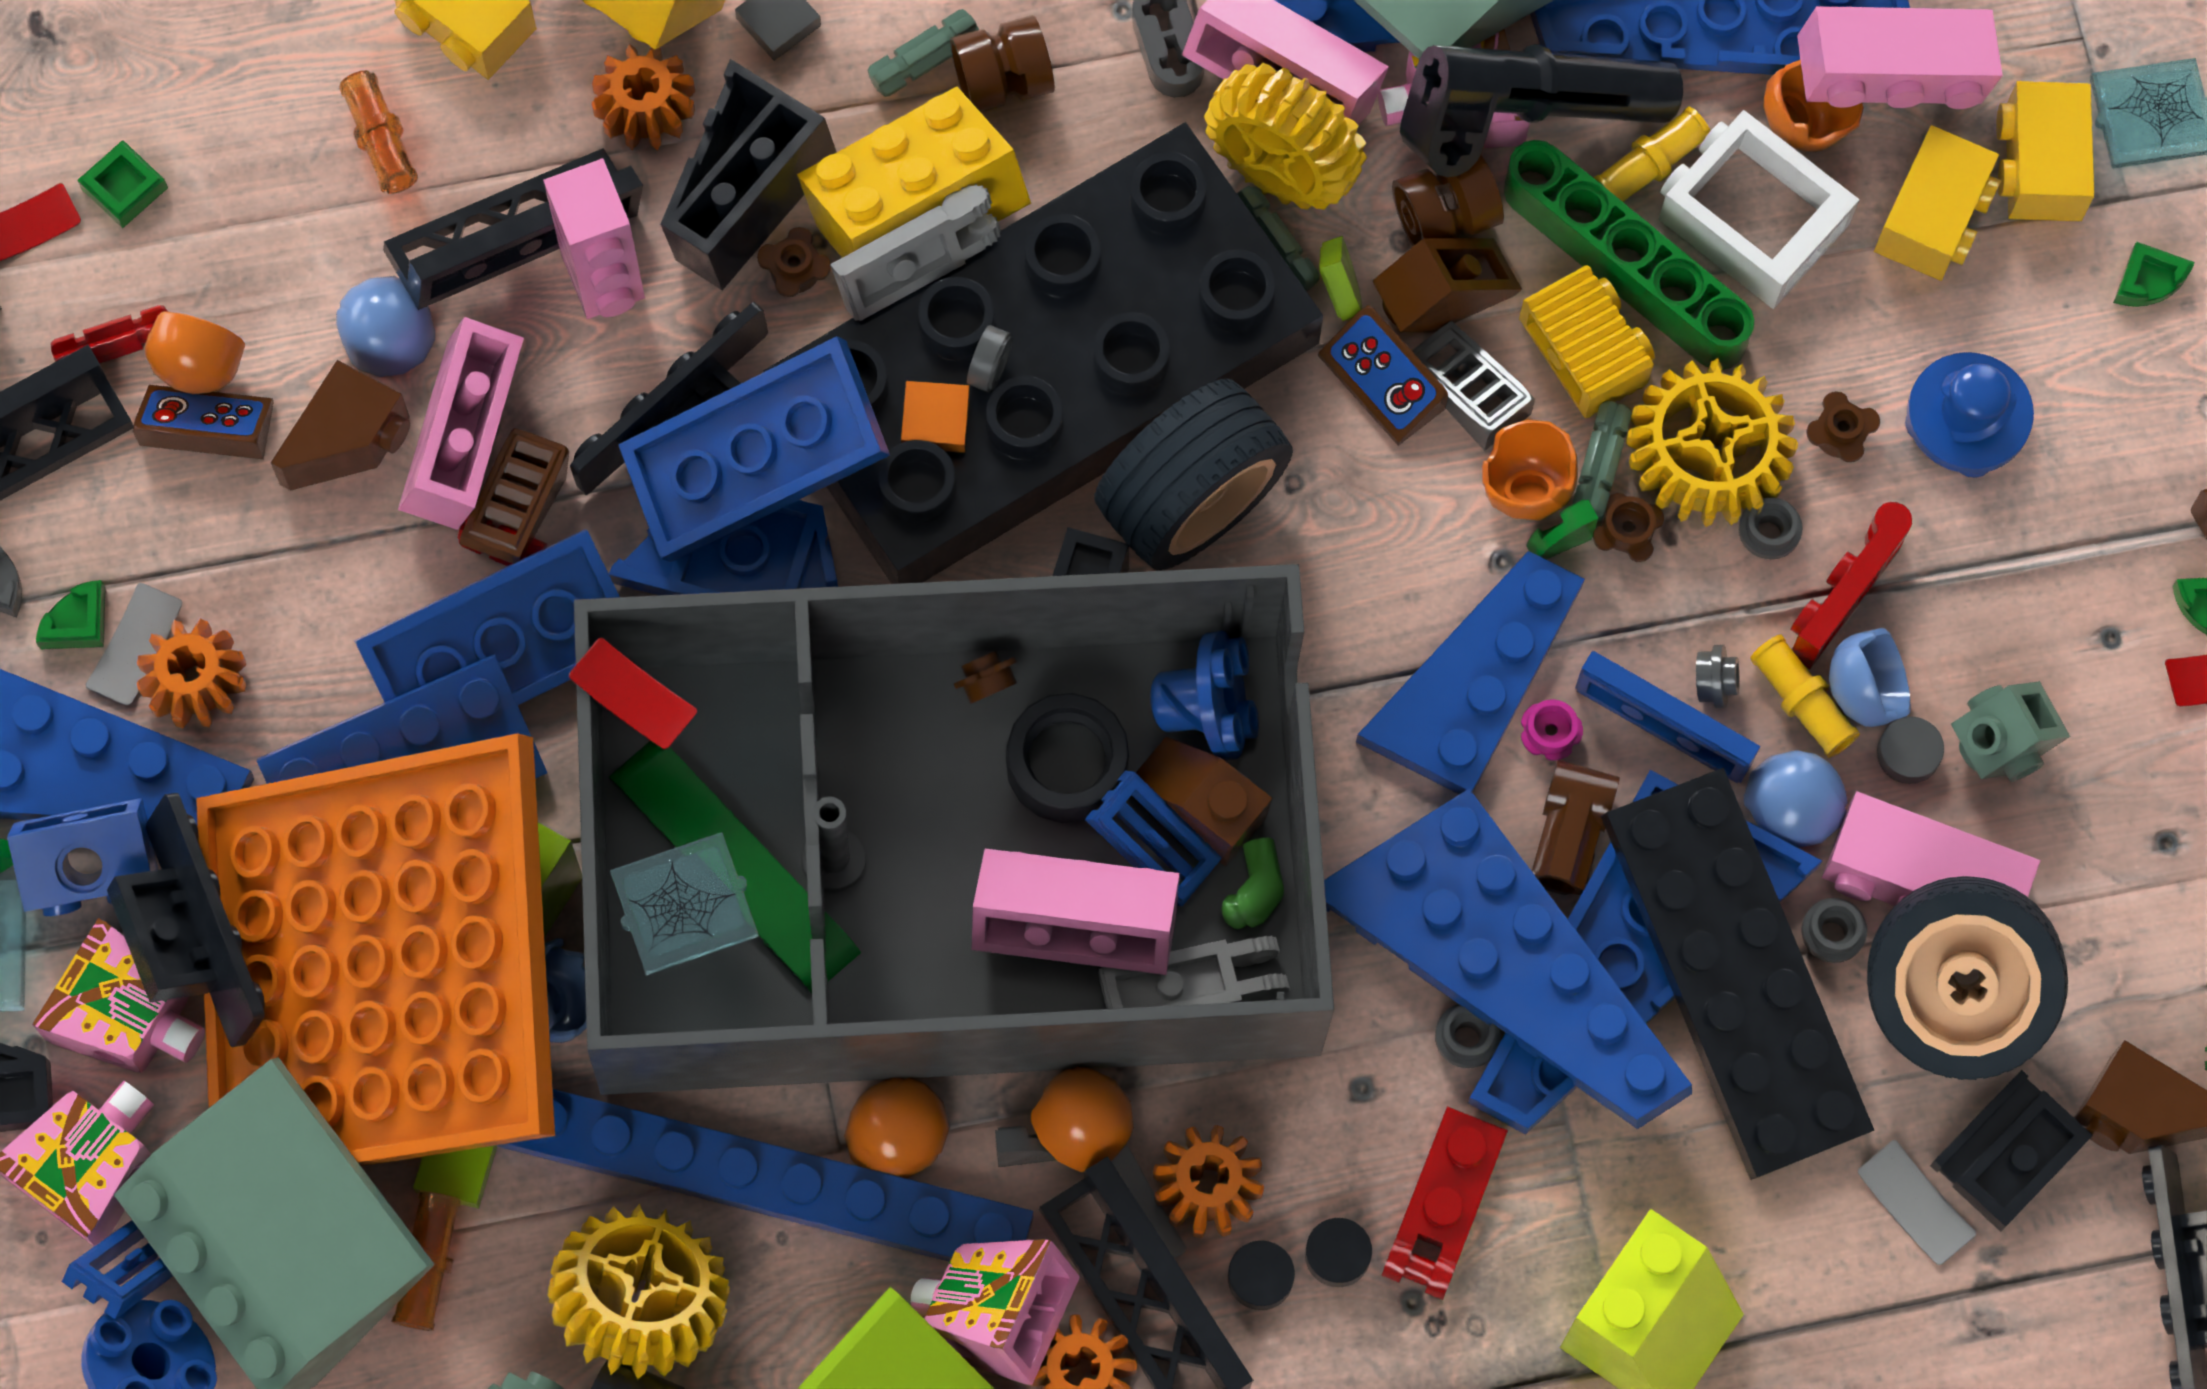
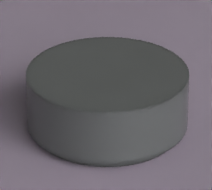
M991 325L987 326L978 342L967 375L968 385L986 392L996 388L1011 353L1013 337L1010 332Z
M1903 717L1892 722L1885 729L1877 746V758L1882 770L1893 780L1905 784H1916L1930 778L1937 770L1944 755V742L1940 732L1930 722L1919 717Z

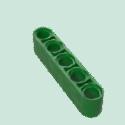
M1531 140L1515 148L1510 156L1504 184L1506 201L1513 210L1581 266L1588 265L1591 267L1593 275L1598 277V279L1602 277L1608 279L1621 299L1700 364L1709 368L1710 362L1718 358L1722 365V370L1732 368L1741 361L1751 338L1755 320L1752 310L1745 301L1552 144L1546 141ZM1529 171L1538 172L1548 181L1539 185L1530 184L1524 181L1520 175ZM1576 209L1584 210L1590 213L1595 220L1589 223H1578L1572 220L1567 215V212ZM1620 248H1629L1636 251L1642 259L1635 262L1623 261L1617 257L1614 251ZM1669 286L1678 287L1684 290L1689 298L1683 301H1674L1667 298L1661 289ZM1715 325L1726 326L1734 332L1736 338L1720 340L1713 336L1708 328Z
M650 740L613 772L609 779L619 786L639 811L667 837L678 852L712 885L719 895L735 893V895L727 897L724 901L756 932L765 945L801 980L812 994L810 939H812L808 892L671 747L663 749ZM825 912V960L827 979L829 981L860 955L861 951L842 928Z

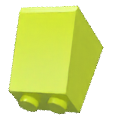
M1650 1209L1575 1318L1559 1348L1618 1389H1694L1744 1313L1708 1247Z

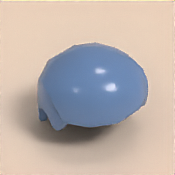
M396 276L369 278L351 288L340 301V308L336 312L337 329L350 362L359 370L378 377L401 375L424 362L435 341V328L429 306L418 310L402 281Z
M1885 628L1856 633L1844 639L1834 651L1828 676L1832 696L1844 714L1864 727L1887 725L1890 722L1908 716L1911 711L1908 681L1899 650L1890 632Z
M1794 750L1773 755L1764 760L1750 773L1744 794V806L1749 809L1758 827L1797 848L1824 842L1840 828L1847 813L1845 808L1848 804L1846 790L1838 772L1828 761L1817 754Z
M556 938L545 943L550 1042L554 1043L571 1041L587 1028L584 955L580 952L560 948L563 946L562 938Z

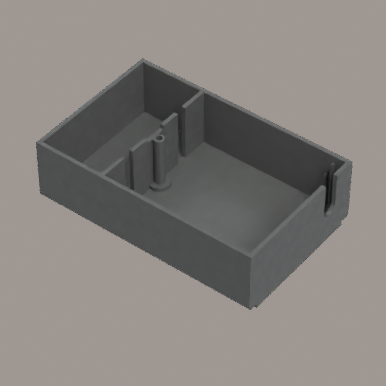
M1299 564L574 600L576 664L597 639L603 638L651 677L697 708V714L670 747L808 892L812 939H810L811 994L801 980L779 960L775 953L765 945L756 932L736 914L728 903L722 898H718L714 905L715 899L713 898L721 897L718 892L678 852L667 837L639 811L619 786L609 779L613 772L650 740L609 711L576 684L587 1051L601 1095L887 1080L892 1078L905 1079L1071 1069L1077 1066L1110 1068L1321 1056L1334 1013L1309 683H1297L1298 661L1304 637ZM1225 631L1230 638L1243 637L1249 653V671L1247 675H1243L1246 700H1253L1255 702L1258 712L1259 730L1256 738L1245 739L1244 749L1239 758L1225 761L1273 798L1266 819L1247 842L1259 838L1274 839L1284 884V895L1281 902L1266 921L1256 927L1251 928L1247 925L1241 929H1234L1225 922L1221 910L1223 900L1228 895L1237 894L1239 888L1249 878L1242 847L1227 866L1218 862L1183 906H1177L1171 951L1225 939L1228 944L1264 936L1276 937L1280 949L1278 956L1263 963H1255L1245 967H1233L1237 981L1268 974H1286L1290 986L1289 993L1284 995V992H1277L1276 999L1267 1001L1107 1009L1098 977L1099 968H1102L1100 966L971 950L973 903L985 848L1133 867L1086 820L1067 823L1056 822L1037 816L1020 803L1008 782L1006 747L1012 726L1025 709L1046 696L1055 694L1076 693L1098 700L1115 713L1125 730L1129 749L1127 771H1134L1135 773L1165 737L1213 755L1204 732L1197 729L1164 732L1159 728L1153 717L1150 704L1152 681L1162 671L1196 668L1199 643L1206 632ZM994 651H997L1001 662L1015 656L1017 663L1010 665L1017 684L970 704L963 687L955 689L953 683L966 678L961 668L962 665ZM1071 722L1053 724L1042 730L1032 742L1029 752L1030 768L1036 779L1049 790L1062 794L1079 793L1093 786L1102 775L1106 762L1104 747L1097 735L1087 727ZM1132 795L1128 798L1126 803L1194 868L1199 861ZM1114 815L1112 819L1166 872H1174L1118 816ZM673 861L676 874L684 882L694 887L688 886L686 893H684L683 891L686 889L684 886L687 885L675 875L676 881L680 883H677L678 888L681 889H678L679 896L682 897L680 901L687 903L685 908H687L688 914L691 912L688 909H693L688 900L691 901L695 910H700L701 903H697L699 901V894L691 899L692 895L699 892L698 890L704 891L700 892L701 902L707 899V893H711L708 897L709 901L707 903L702 902L701 909L705 911L706 903V911L712 912L713 909L714 912L712 915L711 913H705L700 925L707 931L708 922V932L713 937L707 933H681L682 921H678L675 930H680L674 932L677 935L671 937L669 935H662L673 933L674 927L672 926H675V924L672 922H676L678 917H673L670 920L672 922H668L667 924L669 925H665L662 928L666 920L662 915H659L661 914L660 906H655L656 915H659L656 917L657 921L653 917L650 922L649 917L655 916L654 908L647 906L643 909L638 904L629 900L637 901L641 905L646 903L645 905H663L664 900L662 898L658 900L659 897L657 896L651 901L649 900L654 896L651 894L655 893L659 896L663 892L660 889L661 887L667 893L676 888V884L669 887L675 882L673 870L670 872ZM1179 877L1180 885L1183 882V880ZM676 889L669 895L680 904ZM667 894L663 897L672 902V899ZM674 901L671 910H675L677 907ZM662 906V913H664L665 906ZM666 906V912H668L671 906ZM681 909V911H678V912H677V910H675V911H672V912H670V913H671V915L673 916L674 914H675V915H678L679 912H680V913H685V912ZM692 910L690 916L693 919H683V924H688L683 925V932H705L700 926L692 925L697 924L696 922L700 923L704 912L698 914V911ZM825 912L842 928L861 951L860 955L829 981L827 979L825 960ZM669 913L663 914L667 921L671 918ZM658 924H659V929H660V928H662V929L659 931V933H658L657 935H661V936H656V937H654V943H653V932H654V934H656V933L658 932Z

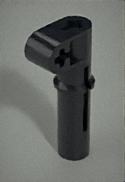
M1537 44L1527 46L1522 51L1433 45L1422 53L1417 64L1401 120L1400 134L1403 142L1438 175L1454 177L1465 173L1478 161L1484 148L1494 112L1517 114L1520 119L1530 123L1543 121L1547 116L1666 123L1670 122L1680 109L1683 98V80L1676 65L1666 61L1553 54L1549 48Z

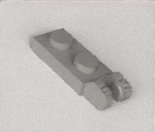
M977 184L974 186L968 185L965 188L962 187V190L954 191L947 195L942 206L939 205L830 264L846 310L855 321H861L959 268L966 264V259L983 251L987 245L992 246L993 242H997V238L1001 237V229L997 218L993 217L992 214H986L988 209H991L990 204H992L987 188L984 189L983 185L977 186Z
M1272 936L1251 938L1228 944L1225 939L1171 951L1167 975L1108 967L1099 968L1098 973L1107 1009L1267 1001L1276 999L1277 992H1284L1285 995L1290 991L1287 976L1282 973L1268 974L1242 981H1237L1233 966H1250L1255 963L1266 962L1278 956V953H1280L1276 937Z

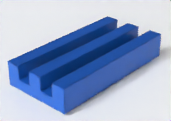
M1124 771L1117 780L1119 785L1115 790H1109L1101 799L1103 804L1100 808L1092 810L1085 820L1133 867L1165 871L1112 819L1114 815L1118 816L1175 873H1180L1179 877L1183 882L1178 887L1177 906H1183L1222 857L1134 771ZM1131 795L1199 861L1194 868L1126 803Z
M131 1220L70 1263L61 1282L71 1289L83 1283L87 1286L83 1297L92 1304L104 1298L108 1301L104 1312L113 1319H116L172 1278L173 1275L161 1258H159L124 1285L119 1286L159 1257L150 1243H147L142 1248H136L125 1257L124 1261L106 1274L98 1271L144 1238V1235L133 1220Z

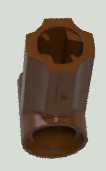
M1557 761L1542 815L1547 817L1532 867L1533 874L1545 890L1561 895H1581L1584 891L1595 857L1594 852L1600 831L1605 832L1606 829L1601 816L1612 810L1620 777L1565 761Z

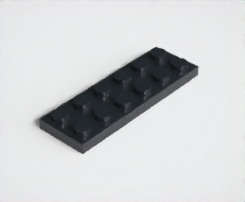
M1724 768L1602 815L1603 824L1750 1180L1875 1131Z

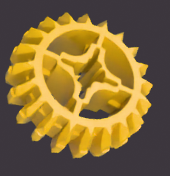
M1262 63L1259 67L1245 64L1240 70H1233L1227 79L1224 78L1213 93L1214 96L1208 104L1209 108L1203 116L1208 125L1205 132L1209 139L1215 142L1213 149L1217 154L1227 158V167L1229 169L1237 170L1245 177V183L1251 182L1261 188L1263 195L1270 193L1278 197L1281 203L1285 205L1293 201L1300 209L1308 210L1313 206L1316 209L1325 210L1329 204H1337L1342 196H1346L1362 172L1361 167L1367 159L1363 151L1366 142L1361 135L1356 133L1359 127L1354 120L1345 117L1344 106L1334 104L1326 96V90H1317L1310 85L1308 78L1300 80L1293 77L1286 68H1282L1277 72L1269 64Z
M1718 358L1710 362L1706 374H1702L1693 360L1685 365L1683 378L1669 369L1662 375L1660 381L1661 388L1650 384L1645 389L1642 397L1645 405H1638L1633 409L1631 421L1636 427L1629 429L1626 437V444L1636 449V451L1631 453L1629 459L1630 470L1645 471L1639 481L1641 492L1656 488L1660 489L1656 500V505L1660 509L1668 507L1672 501L1680 505L1678 510L1680 522L1687 520L1692 510L1702 512L1701 520L1705 527L1713 524L1717 512H1722L1725 520L1730 525L1738 522L1741 515V507L1744 510L1747 507L1749 511L1753 507L1756 510L1759 509L1758 513H1760L1764 505L1763 498H1777L1782 490L1779 481L1788 480L1794 468L1788 458L1795 455L1798 442L1797 439L1787 436L1794 428V416L1778 414L1785 402L1783 394L1763 396L1768 384L1765 376L1755 379L1752 384L1743 380L1746 374L1743 363L1734 368L1732 375L1722 374V365ZM1690 407L1692 411L1689 421L1690 427L1678 431L1676 438L1663 440L1662 427L1667 420L1677 412ZM1720 407L1731 410L1739 416L1728 415ZM1705 433V436L1709 437L1710 440L1701 441L1703 434ZM1714 445H1722L1720 453L1718 449L1714 448ZM1759 445L1761 454L1759 464L1749 473L1734 479L1732 475L1735 464L1734 458L1745 455L1747 448ZM1683 469L1695 470L1699 472L1705 480L1694 477L1689 473L1685 472Z
M640 1204L632 1211L631 1217L625 1218L613 1206L606 1213L604 1222L589 1216L587 1221L582 1224L581 1232L571 1231L569 1236L566 1237L562 1250L554 1257L550 1273L553 1276L549 1282L547 1296L549 1297V1303L554 1305L551 1314L553 1325L566 1327L564 1333L566 1347L585 1344L583 1355L585 1356L586 1364L601 1356L608 1360L607 1364L610 1375L616 1372L621 1367V1364L632 1366L637 1380L646 1373L649 1365H653L665 1378L668 1372L673 1369L675 1361L689 1367L691 1362L696 1359L698 1350L707 1352L708 1347L713 1344L718 1328L723 1326L727 1314L725 1305L730 1293L729 1280L723 1278L725 1271L724 1257L711 1256V1237L691 1238L693 1233L691 1220L676 1227L669 1223L667 1209L661 1212L656 1219L648 1218L645 1216ZM640 1281H646L638 1301L633 1303L632 1297L636 1293Z

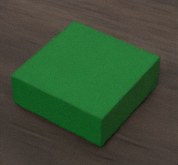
M124 140L77 180L80 188L122 228L168 189L165 179Z

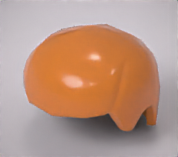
M1801 60L1792 62L1779 69L1767 81L1763 108L1772 132L1793 148L1804 152L1823 151L1859 127L1864 109L1862 102L1855 106L1844 108L1831 106L1829 102H1806Z
M161 312L148 334L145 345V357L154 375L174 390L189 394H204L218 391L233 380L241 362L245 343L242 338L230 330L210 321L182 313Z
M1526 419L1503 427L1495 434L1492 451L1488 459L1484 460L1482 464V484L1485 487L1486 497L1492 507L1514 519L1540 521L1549 517L1568 504L1577 486L1578 460L1571 438L1567 432L1549 421Z
M1077 1066L1065 1069L1056 1075L1044 1088L1041 1099L1031 1112V1123L1041 1144L1058 1162L1079 1172H1085V1170L1107 1156L1112 1162L1126 1146L1134 1129L1131 1100L1114 1079L1087 1067Z
M892 1078L869 1087L857 1099L850 1111L844 1137L850 1159L857 1166L908 1179L912 1175L931 1166L936 1161L938 1154L943 1151L950 1126L944 1102L927 1084L913 1078Z

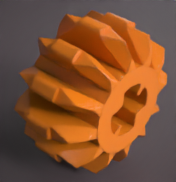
M629 43L626 49L627 59L622 62L607 55L604 62L607 74L594 75L592 87L597 97L592 101L593 113L599 120H604V132L610 139L624 134L626 146L633 150L639 144L641 138H649L650 145L658 151L662 141L660 134L665 132L680 139L683 133L681 120L693 119L695 105L690 97L695 93L694 80L690 74H683V61L678 58V55L663 60L661 48L654 50L651 47L646 56H639L638 50Z
M200 618L191 633H187L182 622L174 620L171 627L174 636L166 640L161 635L151 633L149 642L157 654L138 655L137 665L140 671L146 675L138 680L137 688L143 697L151 698L149 708L156 717L161 718L171 713L174 725L183 729L190 721L192 715L196 714L201 725L209 728L212 724V716L209 711L217 707L224 713L232 714L234 705L227 694L245 692L247 684L243 676L239 675L238 672L246 666V660L241 651L231 650L234 640L228 631L222 630L212 635V628L209 622ZM198 666L196 671L199 677L186 682L187 676L184 671L190 667Z
M1219 1125L1213 1126L1210 1142L1203 1143L1196 1127L1187 1128L1185 1139L1188 1150L1176 1142L1168 1141L1164 1145L1163 1152L1171 1163L1155 1164L1153 1168V1178L1167 1184L1155 1192L1154 1200L1156 1205L1168 1206L1178 1203L1169 1216V1223L1173 1227H1178L1189 1216L1195 1218L1193 1236L1196 1238L1204 1237L1207 1221L1214 1220L1217 1231L1221 1236L1230 1235L1232 1226L1228 1213L1238 1220L1247 1223L1252 1219L1254 1211L1246 1200H1256L1263 1197L1264 1185L1256 1180L1249 1179L1262 1170L1261 1159L1259 1157L1240 1159L1248 1144V1140L1243 1136L1235 1138L1228 1147L1222 1145L1224 1128ZM1204 1170L1218 1172L1217 1183L1220 1184L1215 1185L1213 1194H1205L1199 1191L1200 1181L1198 1179L1202 1178Z
M1073 1314L1069 1318L1070 1335L1064 1337L1060 1329L1057 1328L1050 1344L1052 1348H1048L1041 1364L1042 1366H1040L1031 1386H1044L1041 1389H1132L1127 1383L1119 1380V1378H1126L1136 1374L1137 1363L1135 1360L1128 1358L1115 1359L1128 1347V1339L1125 1335H1119L1104 1343L1103 1339L1108 1327L1106 1320L1098 1318L1093 1325L1091 1333L1086 1334L1082 1333L1081 1316ZM1081 1359L1089 1360L1091 1362V1375L1099 1374L1097 1378L1093 1380L1084 1377L1079 1386L1070 1384L1069 1370H1062L1065 1365L1076 1367Z

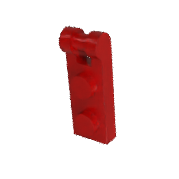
M1888 502L1877 509L1865 535L1866 546L1858 557L1849 551L1846 552L1826 581L1834 589L1822 605L1811 599L1793 623L1790 630L1797 634L1798 637L1792 650L1809 670L1899 552L1912 526V515L1905 505L1898 502Z
M1447 1106L1381 1276L1398 1283L1404 1277L1426 1286L1424 1293L1441 1300L1444 1299L1508 1130ZM1417 1239L1442 1248L1436 1262L1412 1253Z

